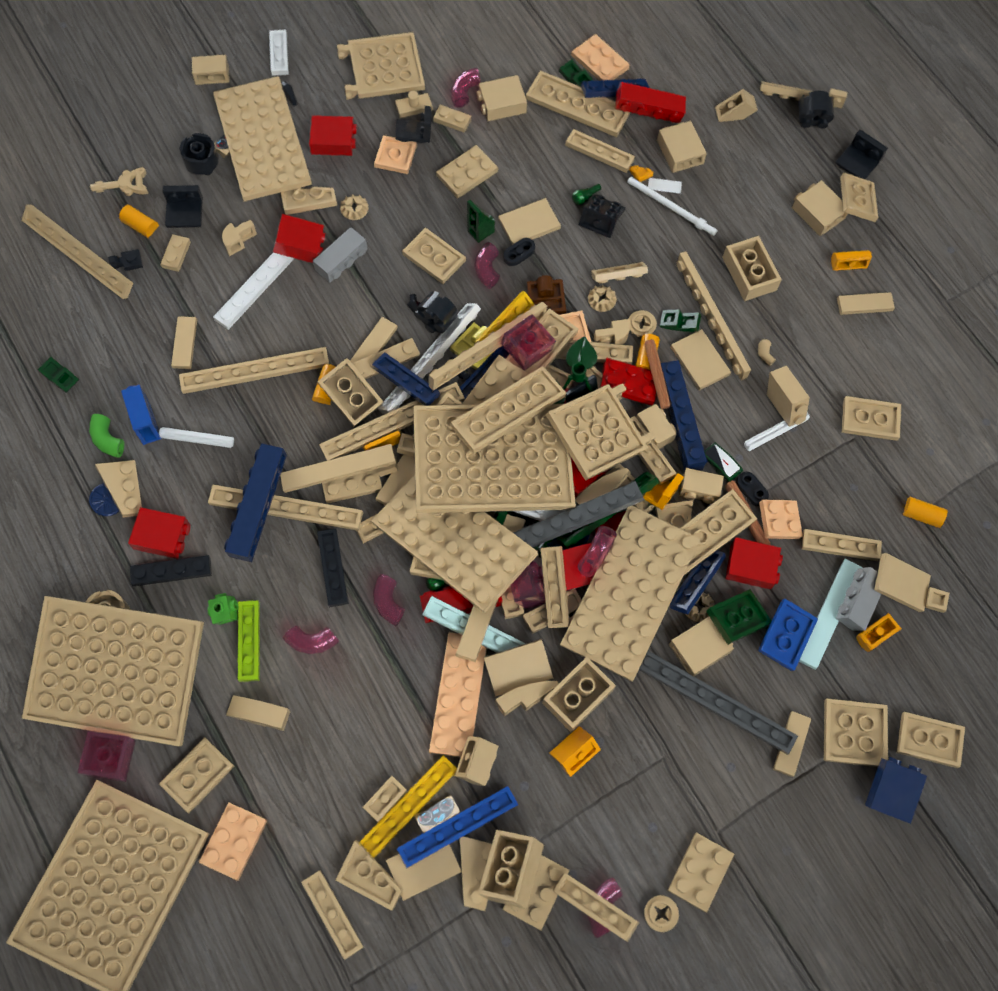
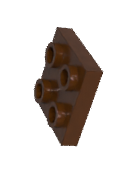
M544 275L537 278V281L527 282V294L535 305L543 302L547 305V311L551 309L558 315L566 314L562 279L553 280L551 276Z

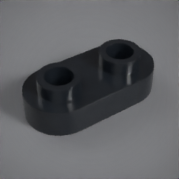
M530 238L519 240L504 251V262L509 266L520 264L534 254L535 242Z
M742 472L738 476L736 484L751 504L760 506V501L768 500L769 493L753 473ZM748 478L750 482L748 483L744 479ZM757 493H761L762 497H758Z

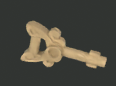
M143 167L131 172L125 170L118 181L106 183L97 181L95 184H90L91 191L99 193L104 192L106 189L120 188L127 196H131L133 193L148 194L142 179L146 175V170ZM133 179L136 180L135 186L131 184Z

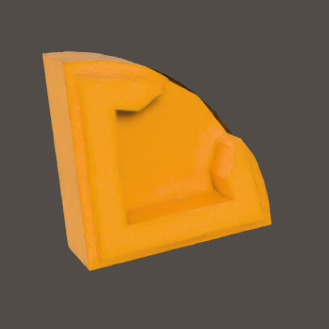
M635 165L629 169L633 177L639 182L653 176V172L649 168Z

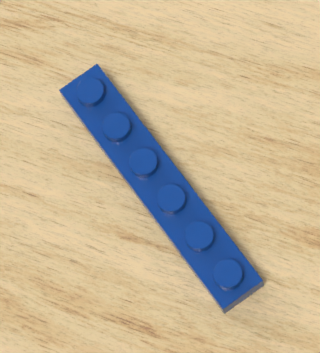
M507 786L398 847L396 850L407 869L518 806V803Z

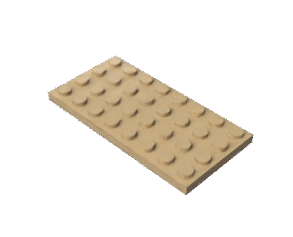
M279 76L213 92L244 201L312 185Z
M415 475L371 520L373 525L483 613L489 610L538 555L534 548L486 512L416 513Z
M634 506L628 507L560 646L584 658L588 657L592 662L633 682L701 539Z

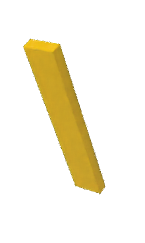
M443 755L359 843L375 858L456 773L457 768Z

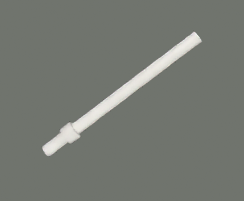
M633 177L628 179L627 183L692 222L696 228L703 229L713 236L717 233V229L707 224L706 220L697 218Z

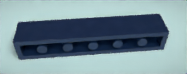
M679 360L661 363L671 406L667 410L670 421L676 429L675 439L684 472L686 468L698 471L703 470L707 460Z
M261 443L260 448L255 452V463L249 470V481L243 488V499L237 506V517L231 524V535L224 545L226 554L231 558L248 562L253 561L287 457L283 448Z

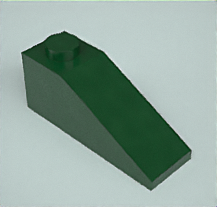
M468 200L467 232L480 243L495 232V220L474 202Z

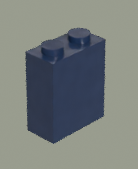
M889 757L888 760L881 758L865 806L911 824L927 776L921 774L922 769L910 764L908 768L901 766L902 761L892 757Z

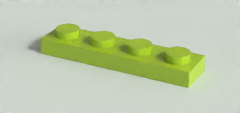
M258 600L239 601L238 681H260V602Z

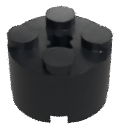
M826 91L809 92V96H801L799 99V122L801 127L818 126L821 129L828 127V123L834 118L833 96L830 97Z
M194 133L192 137L188 139L186 137L182 140L180 153L187 171L197 175L212 174L218 165L219 156L211 138L203 133Z
M431 291L416 308L414 315L426 325L425 328L430 333H444L458 317L456 315L457 308L447 297L441 298L438 296L440 293L436 291Z

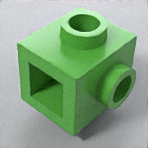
M226 593L215 595V599L208 600V614L211 617L212 624L222 625L238 620L239 605L234 596H227Z

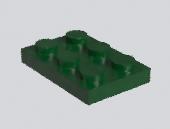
M751 589L706 610L727 645L770 625L772 621Z

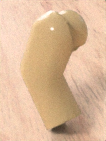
M764 339L758 344V356L771 366L776 359L769 354L771 342L768 339Z

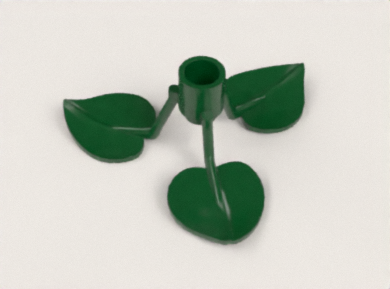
M584 336L576 341L566 354V362L571 367V375L568 376L566 383L562 387L564 390L570 381L573 380L575 382L585 381L589 393L593 392L586 373L587 369L592 368L596 364L597 353ZM565 397L554 404H563L566 400Z

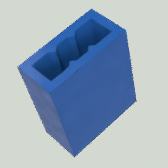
M140 384L121 390L133 430L142 444L145 445L160 440L158 426L150 402Z

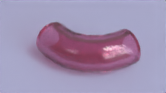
M477 68L461 73L454 80L451 88V98L454 107L461 108L469 103L468 90L480 83Z
M486 242L482 246L475 260L477 277L488 289L493 288L500 279V274L492 266L499 252L490 242Z
M606 526L598 528L592 543L578 563V570L583 576H593L604 562L617 536L613 529Z
M380 574L373 590L374 605L380 616L390 624L397 626L405 612V609L396 604L393 599V591L397 582L385 574Z
M294 626L283 636V640L298 652L306 654L323 653L339 643L337 637L328 627L317 634H307L299 626Z
M613 877L607 879L595 890L596 894L611 904L623 897ZM588 916L595 938H599L611 931Z

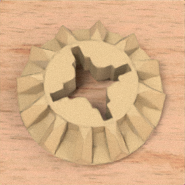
M352 194L351 197L346 196L345 200L341 201V213L350 220L361 219L368 212V203L360 195L354 196ZM353 203L356 204V209H355V211H354V209L352 208V204H353Z
M604 285L600 287L595 286L588 295L589 305L594 310L600 312L611 310L617 300L615 291H612L610 287H604ZM606 294L605 299L599 302V297Z
M640 310L632 313L629 317L631 333L636 334L638 337L644 334H653L656 329V319L650 312ZM642 319H644L645 326H643V328L640 329V323L642 322Z
M704 592L695 604L701 599V604L705 608L703 607L698 613V607L693 606L687 615L688 618L696 622H701L709 617L706 610L714 606V600H712L709 594Z
M655 896L648 901L644 909L645 920L649 927L658 932L669 931L678 922V907L669 897ZM667 906L665 916L668 921L664 918L655 921L658 913L654 907L662 910Z

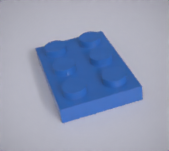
M782 599L758 651L790 671H794L818 618L787 599Z

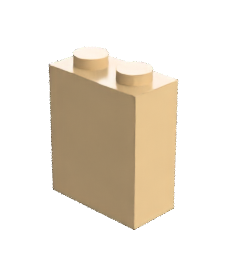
M518 75L479 83V91L476 92L477 99L482 103L481 111L483 115H486L487 121L527 112V100Z
M691 121L681 122L678 125L664 127L659 130L657 142L672 173L704 164L707 153Z
M822 180L817 184H812L806 192L799 193L794 198L795 202L792 207L819 236L843 221L848 214L843 210V201Z
M787 365L771 371L767 390L768 398L789 427L801 424L806 420L810 397Z
M710 617L688 629L669 643L670 648L685 670L692 676H696L730 654L734 649L733 643L727 645Z

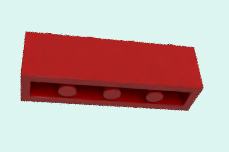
M621 82L616 92L615 109L680 123L686 112V96Z
M451 586L445 587L439 592L427 591L420 596L423 612L431 596L466 614L471 613L474 606ZM502 596L498 598L495 607L502 606ZM424 616L425 623L435 622Z

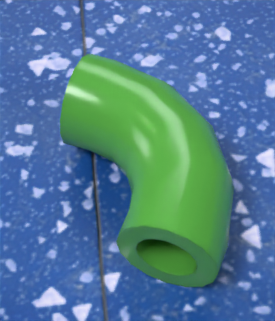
M93 414L89 427L93 444L101 452L120 458L124 451V440L115 438L110 434L109 425L111 419L104 415Z

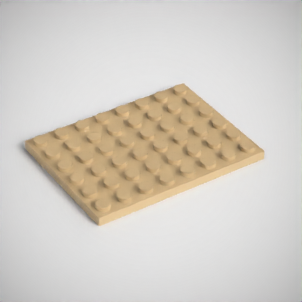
M564 404L549 406L474 454L453 430L451 422L478 405L414 406L416 513L568 510L575 508L571 456L546 416L549 411Z
M45 596L22 719L182 746L204 622Z
M96 780L6 943L100 991H129L209 833Z

